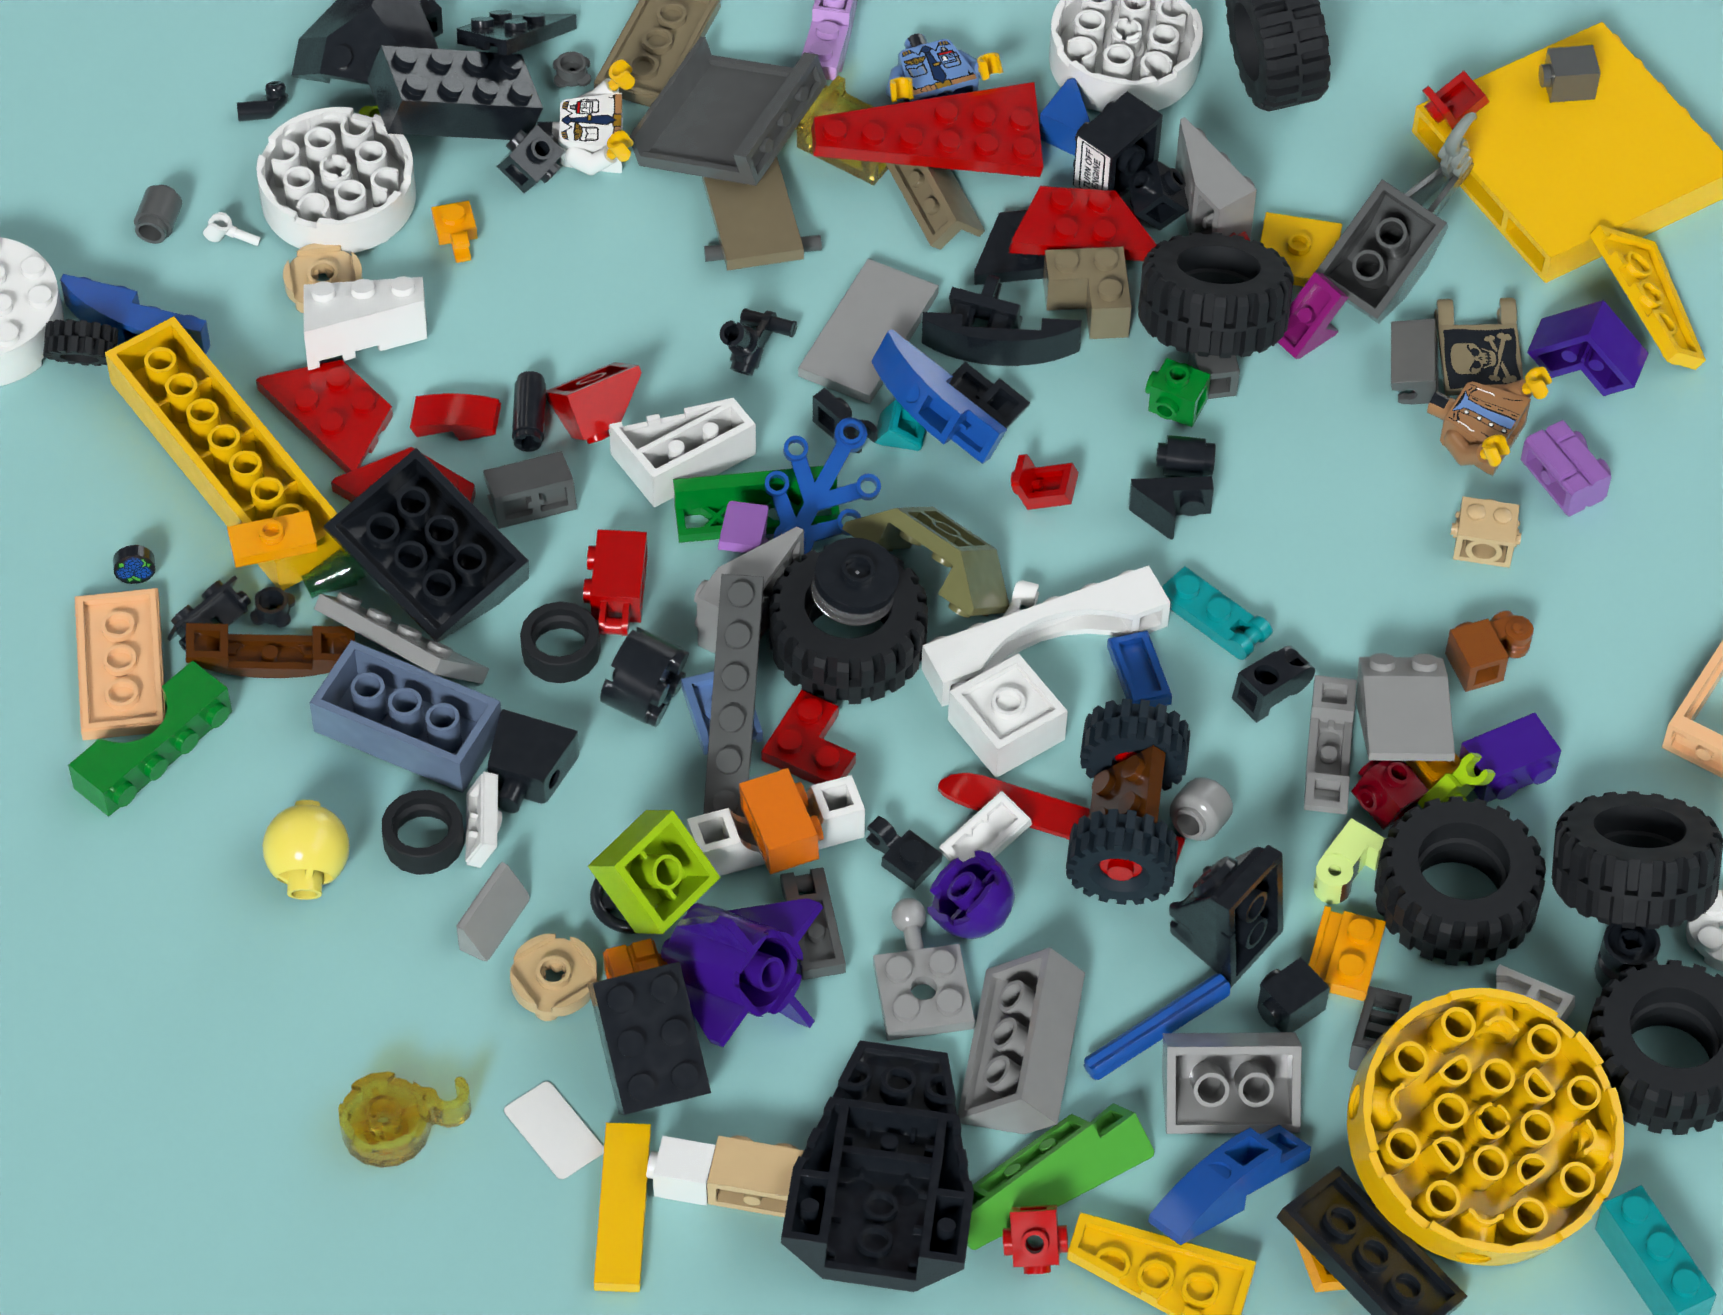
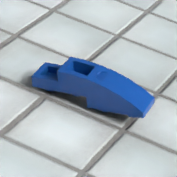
M63 274L60 279L65 305L79 320H85L88 323L98 322L101 325L107 324L117 328V345L174 316L205 354H207L211 346L206 320L199 319L193 315H182L161 310L155 306L140 305L138 292L125 286H114L93 281L86 277H75Z
M890 329L871 361L887 389L902 407L942 444L952 440L983 464L988 461L1003 438L1007 428L949 384L953 378L951 374L893 329Z
M1277 1125L1262 1134L1249 1127L1215 1149L1192 1168L1149 1214L1148 1222L1176 1243L1182 1245L1245 1210L1247 1195L1307 1163L1310 1159L1311 1146L1281 1125Z

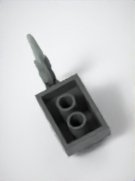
M1474 112L1466 114L1447 137L1438 153V157L1442 159L1440 162L1441 167L1405 194L1382 179L1316 270V272L1322 273L1349 297L1346 302L1378 324L1409 294L1427 269L1448 229L1447 222L1439 218L1438 214L1452 194L1465 181L1474 166L1473 158L1469 156L1471 150L1469 149L1468 141L1463 138L1469 126L1477 119V114ZM1449 179L1448 184L1428 210L1422 205Z

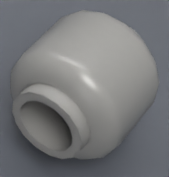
M1195 778L1188 782L1173 799L1170 805V817L1176 830L1181 835L1196 841H1206L1214 837L1232 815L1233 803L1229 793L1218 782L1208 778Z

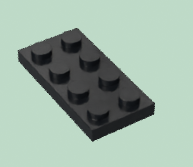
M1337 1166L1283 1207L1276 1217L1371 1315H1450L1468 1297L1410 1237L1402 1233L1384 1217L1369 1195L1340 1166Z

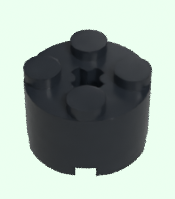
M637 627L636 631L632 630L619 648L611 664L615 668L612 675L613 682L605 678L600 701L645 724L657 727L667 707L663 701L668 693L675 696L681 688V679L686 676L682 669L687 662L689 652Z

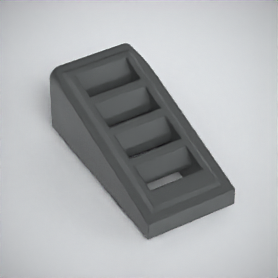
M1369 986L1351 1046L1350 1069L1357 1071L1371 1046L1385 1031L1409 1011L1412 996ZM1378 1007L1386 1010L1398 1012V1015L1375 1010L1373 1008Z

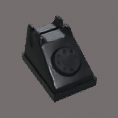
M1267 845L1265 848L1255 847L1236 858L1226 856L1212 866H1206L1203 869V874L1194 883L1193 891L1184 900L1172 902L1169 905V915L1178 922H1170L1171 934L1217 972V974H1222L1231 987L1283 932L1282 852L1270 845Z

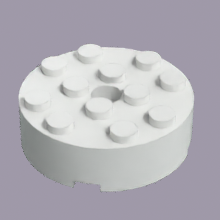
M1060 0L1051 20L1049 63L1052 74L1060 87L1068 79L1075 78L1085 108L1102 112L1109 102L1118 100L1128 91L1156 111H1159L1180 100L1191 89L1197 78L1203 38L1202 20L1197 8L1192 9L1185 0Z
M329 107L305 112L279 126L268 137V145L262 155L259 154L256 170L264 217L271 229L280 238L299 249L316 243L341 245V251L351 254V251L357 253L368 250L388 241L407 222L414 209L416 185L410 145L403 134H387L383 120L377 114H374L372 118L354 113L353 108Z
M0 237V386H4L27 377L42 366L41 360L44 358L43 349L46 323L55 320L64 321V313L57 280L46 259L23 243Z

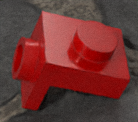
M1462 71L1436 93L1429 86L1422 90L1429 101L1424 106L1427 112L1437 124L1444 120L1452 130L1466 114L1470 112L1477 113L1490 102L1484 92L1465 71Z
M1028 454L1018 455L1015 470L1011 474V487L1027 510L1072 504L1079 472L1073 463L1035 467Z

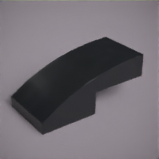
M964 362L952 374L953 378L949 384L1007 429L1030 405L1028 400L999 378L993 384L967 362Z

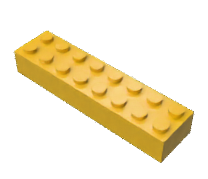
M174 316L105 352L111 384L226 526L309 510L318 551L257 563L276 587L286 590L349 555L324 530V525L338 513Z

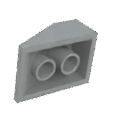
M795 527L718 567L709 580H703L700 583L694 596V602L697 603L695 626L698 631V646L712 653L716 651L721 574L764 576L760 639L769 628V601L773 595V586L777 578L782 575L784 576V569L793 561L802 562V555H804L803 529Z
M1377 653L1371 657H1359L1356 705L1368 759L1376 761H1454L1455 748L1449 684L1443 658H1436L1430 654H1417L1413 657H1393L1385 653Z

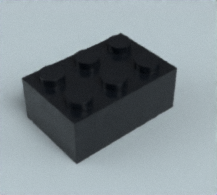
M680 962L588 984L619 1114L626 1115L711 1093Z

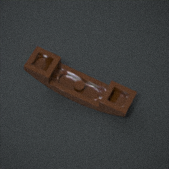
M186 623V662L190 663L193 660L200 667L210 671L253 678H296L330 673L350 641H355V631L344 626H313L312 636L228 634V624Z

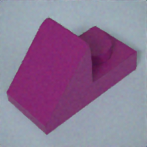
M1314 272L1291 303L1287 331L1277 343L1295 359L1302 358L1338 333V330L1330 322L1349 297L1322 273Z

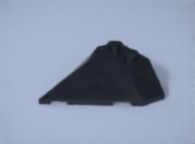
M336 0L299 38L291 76L330 83L332 78L369 85L367 78L381 45L439 48L420 0Z

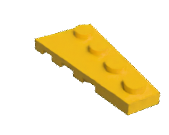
M1082 1212L1079 1214L1067 1253V1260L1168 1315H1242L1256 1262L1188 1242L1179 1245L1167 1236Z

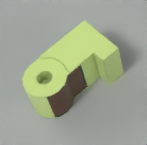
M1351 818L1325 851L1316 866V878L1313 884L1316 897L1328 904L1344 902L1349 897L1353 880L1366 865L1374 871L1378 868L1382 845L1386 838Z

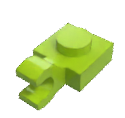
M1469 753L1463 757L1460 765L1452 774L1446 773L1417 803L1423 809L1426 801L1437 798L1440 799L1441 803L1448 802L1449 797L1463 796V801H1467L1465 797L1475 788L1474 785L1484 786L1489 784L1494 779L1496 773L1493 770L1485 769L1479 776H1476L1474 766L1480 761L1482 756L1479 753Z

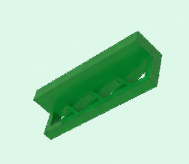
M824 466L810 467L814 482H816ZM793 468L673 479L674 508L679 543L719 539L729 501L767 505L769 510L775 508L772 497L766 493L764 488L765 479L772 471H782L788 476L789 488L787 495L795 517H797L804 502ZM773 478L769 482L770 487L776 491L783 489L785 486L784 482L779 478ZM837 478L830 490L837 488ZM839 506L830 508L831 515L816 516L811 525L838 519L840 514ZM702 515L709 521L703 527L686 528L684 516ZM768 516L766 535L774 534L776 528L780 525L779 520H773Z

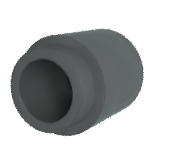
M153 185L145 190L134 218L135 232L142 240L158 244L171 235L182 207V199L173 188L167 185Z

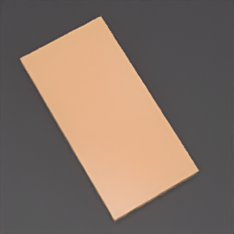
M158 588L75 596L80 723L83 741L152 733L159 727L166 715V705L162 690L165 680Z

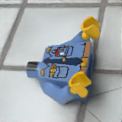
M923 34L911 35L904 43L905 50L898 54V65L891 69L886 87V95L891 99V102L902 100L904 102L978 91L979 79L982 78L984 81L990 78V74L1004 73L1000 56L996 52L983 54L976 59L962 50H957L950 40L942 39L928 43Z

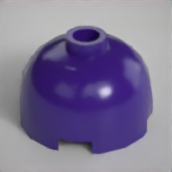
M981 850L974 851L975 857L964 862L959 858L952 860L939 873L930 888L934 899L932 906L927 907L928 913L944 930L952 935L966 939L982 938L1001 928L1010 915L1015 900L1012 878L1000 862L990 853Z

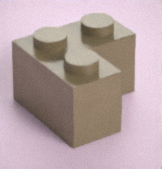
M1124 247L1045 250L1043 285L1046 310L1086 309L1089 339L1129 337L1132 306Z

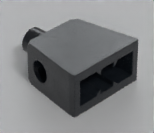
M502 709L488 760V772L498 775V807L508 813H517L524 799L540 804L548 802L579 757L578 731Z

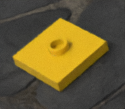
M1266 212L1260 242L1263 243L1265 248H1273L1279 253L1280 257L1285 258L1293 273V285L1304 287L1341 237L1342 224Z

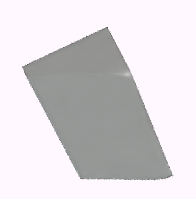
M501 862L496 867L456 925L460 950L482 961H488L530 899L527 890L508 864Z

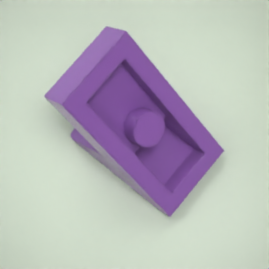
M729 501L719 538L718 550L747 553L768 542L769 538H765L768 506Z

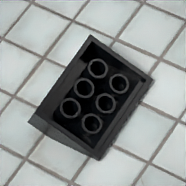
M417 448L411 451L324 525V530L436 642L441 641L499 605L529 579V560Z

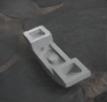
M1315 675L1306 761L1304 810L1347 815L1351 740L1357 680Z

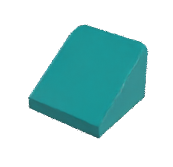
M895 399L880 413L877 424V441L874 443L882 446L919 451L922 449L926 429Z

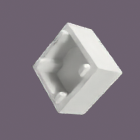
M1019 653L949 691L948 721L995 778L1065 740L1067 709Z

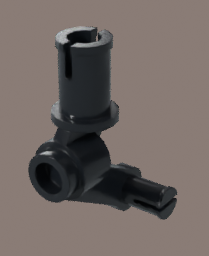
M744 308L741 312L740 323L737 322L736 324L735 321L731 320L723 324L720 329L721 341L732 352L730 369L744 375L753 376L754 370L759 367L764 351L763 347L769 336L775 332L794 337L797 330V322L777 317L776 312L767 310L765 313H760Z

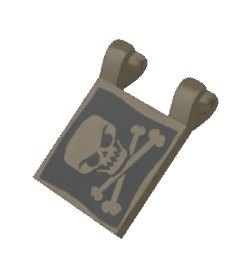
M1500 298V308H1498L1496 313L1498 324L1454 325L1453 301L1451 299L1437 300L1434 319L1438 332L1445 395H1459L1465 385L1472 381L1483 385L1508 384L1524 379L1517 330L1516 300L1514 298Z

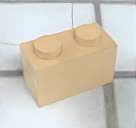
M718 1135L707 1180L708 1204L785 1217L793 1166L798 1157L802 1156L804 1150H800L787 1143L771 1145L754 1142L745 1136L724 1137Z

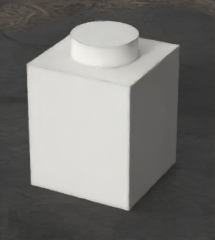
M662 1136L659 1151H651L647 1165L646 1177L653 1179L654 1197L707 1206V1180L716 1145Z

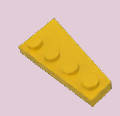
M1598 225L1589 235L1654 339L1663 357L1673 365L1696 370L1706 359L1656 242Z

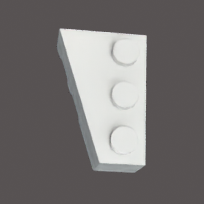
M401 276L395 279H359L351 282L304 284V340L308 370L320 368L319 361L342 355L344 361L356 358L355 351L377 345L379 351L427 339L423 277L410 278Z
M734 398L684 408L683 414L664 418H660L659 414L646 416V422L623 426L622 422L609 424L611 455L654 508L674 498L673 479L716 476L756 454V424Z

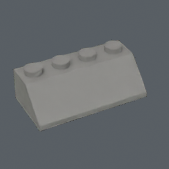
M1051 947L986 969L958 1110L962 1124L1019 1134H1028L1058 1124L1085 972Z

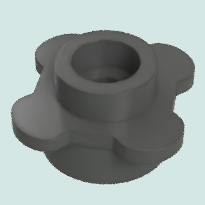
M578 52L561 54L553 61V68L557 72V75L554 77V84L562 88L578 85L587 86L591 82V75L587 73V69L590 67V60Z

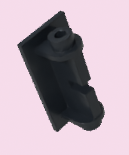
M233 576L225 584L220 580L216 581L202 594L201 597L204 599L202 603L194 609L187 605L179 611L171 620L174 626L167 639L171 641L179 635L182 638L179 640V644L186 652V623L213 624L211 620L215 618L220 624H228L229 626L248 611L247 606L251 604V600L245 592L240 590L236 593L233 586L238 578Z

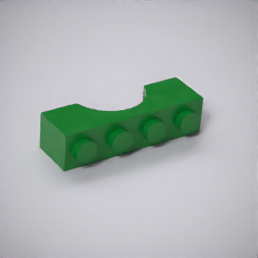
M193 660L162 685L167 712L164 720L155 731L142 739L132 742L118 743L99 738L68 764L73 788L108 817L120 807L130 804L143 787L150 781L159 779L170 764L182 754L192 751L204 735L213 728L220 727L232 712L228 688Z

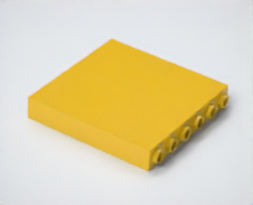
M1603 22L1473 80L1490 102L1476 113L1477 119L1472 122L1463 136L1468 141L1469 149L1471 150L1469 156L1473 158L1474 166L1460 187L1545 283L1602 257L1589 235L1598 225L1638 237H1644L1723 199V151L1716 145L1711 135L1703 131L1691 118L1687 109L1677 103L1668 93L1666 87L1650 74L1643 62L1635 57L1624 46L1620 37L1612 33ZM1593 45L1601 73L1595 99L1550 103L1546 87H1541L1539 83V66L1545 64L1547 49ZM1426 101L1416 106L1412 132L1440 163L1442 159L1438 157V153L1452 129L1444 120L1439 124L1435 122L1424 107L1429 102Z

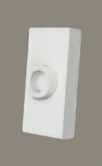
M485 771L466 793L465 862L469 866L478 868L482 867L497 848V833L502 823V812L498 810V775Z
M1001 791L941 844L939 849L950 862L956 858L964 862L975 857L974 851L977 850L988 852L995 858L1032 825V822Z

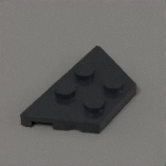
M508 10L489 12V17L471 18L470 24L457 28V44L476 47V49L484 51L490 50V46L498 47V54L510 55L577 29L576 14L526 13L523 15H512V11Z
M1027 210L1000 212L974 270L975 285L985 284L989 274L1000 276V283L1043 279L1045 255L1009 253L1011 240Z

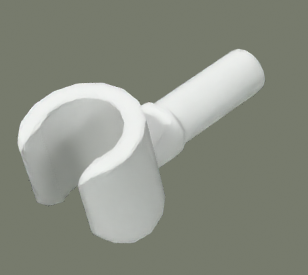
M223 212L213 214L203 231L205 238L212 242H219L227 235L258 246L261 239L259 236L233 226L230 217Z
M1024 580L1018 581L1014 587L1012 601L1003 616L1013 610L1020 609L1021 605L1027 607L1035 606L1039 597V584Z

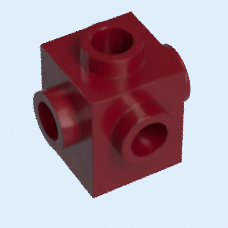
M1376 760L1369 761L1361 768L1358 774L1362 778L1351 790L1360 805L1368 811L1383 830L1393 825L1395 821L1402 819L1404 813L1418 805L1417 802L1429 791L1415 775L1412 768L1404 761Z

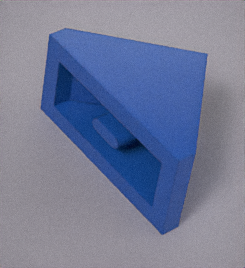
M1075 78L1068 79L1042 110L1039 125L1042 141L1074 156L1076 133L1084 123H1090Z

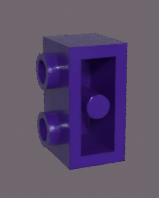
M1534 712L1462 742L1459 758L1462 760L1469 753H1479L1482 758L1474 766L1475 775L1479 776L1485 769L1493 770L1496 773L1494 779L1489 784L1484 786L1474 785L1475 788L1473 789L1479 799L1490 802L1495 799H1507L1518 789L1533 783L1537 785L1551 779L1556 774L1561 749Z

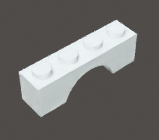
M852 775L810 786L806 793L809 806L806 809L809 816H817L823 831L824 839L818 841L819 849L864 838L865 808ZM729 808L687 819L688 832L719 876L765 864L745 817L738 816Z

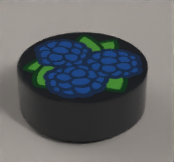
M130 545L119 549L113 557L114 575L118 580L127 584H138L148 581L155 573L154 554L148 548L140 545Z

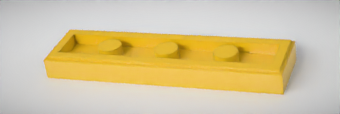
M606 1122L594 1291L640 1292L648 1184L646 1173L650 1155L651 1124Z

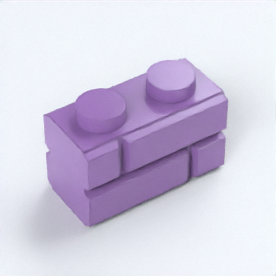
M1561 420L1548 426L1545 431L1542 429L1526 438L1520 460L1566 515L1570 517L1584 510L1586 506L1591 507L1607 497L1611 481L1610 468L1603 459H1596L1588 450L1587 442L1579 431L1573 432L1566 422Z

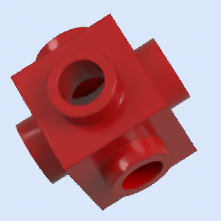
M1057 1205L1011 1207V1228H1003L1004 1256H1013V1267H1023L1024 1274L1050 1273L1051 1265H1059L1060 1253H1068L1067 1225H1058ZM1037 1235L1042 1238L1043 1243L1038 1246L1032 1245L1028 1241V1237Z

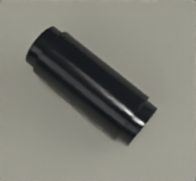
M526 371L519 374L514 385L512 439L517 449L526 452L538 450L544 440L546 383L544 377L534 371Z

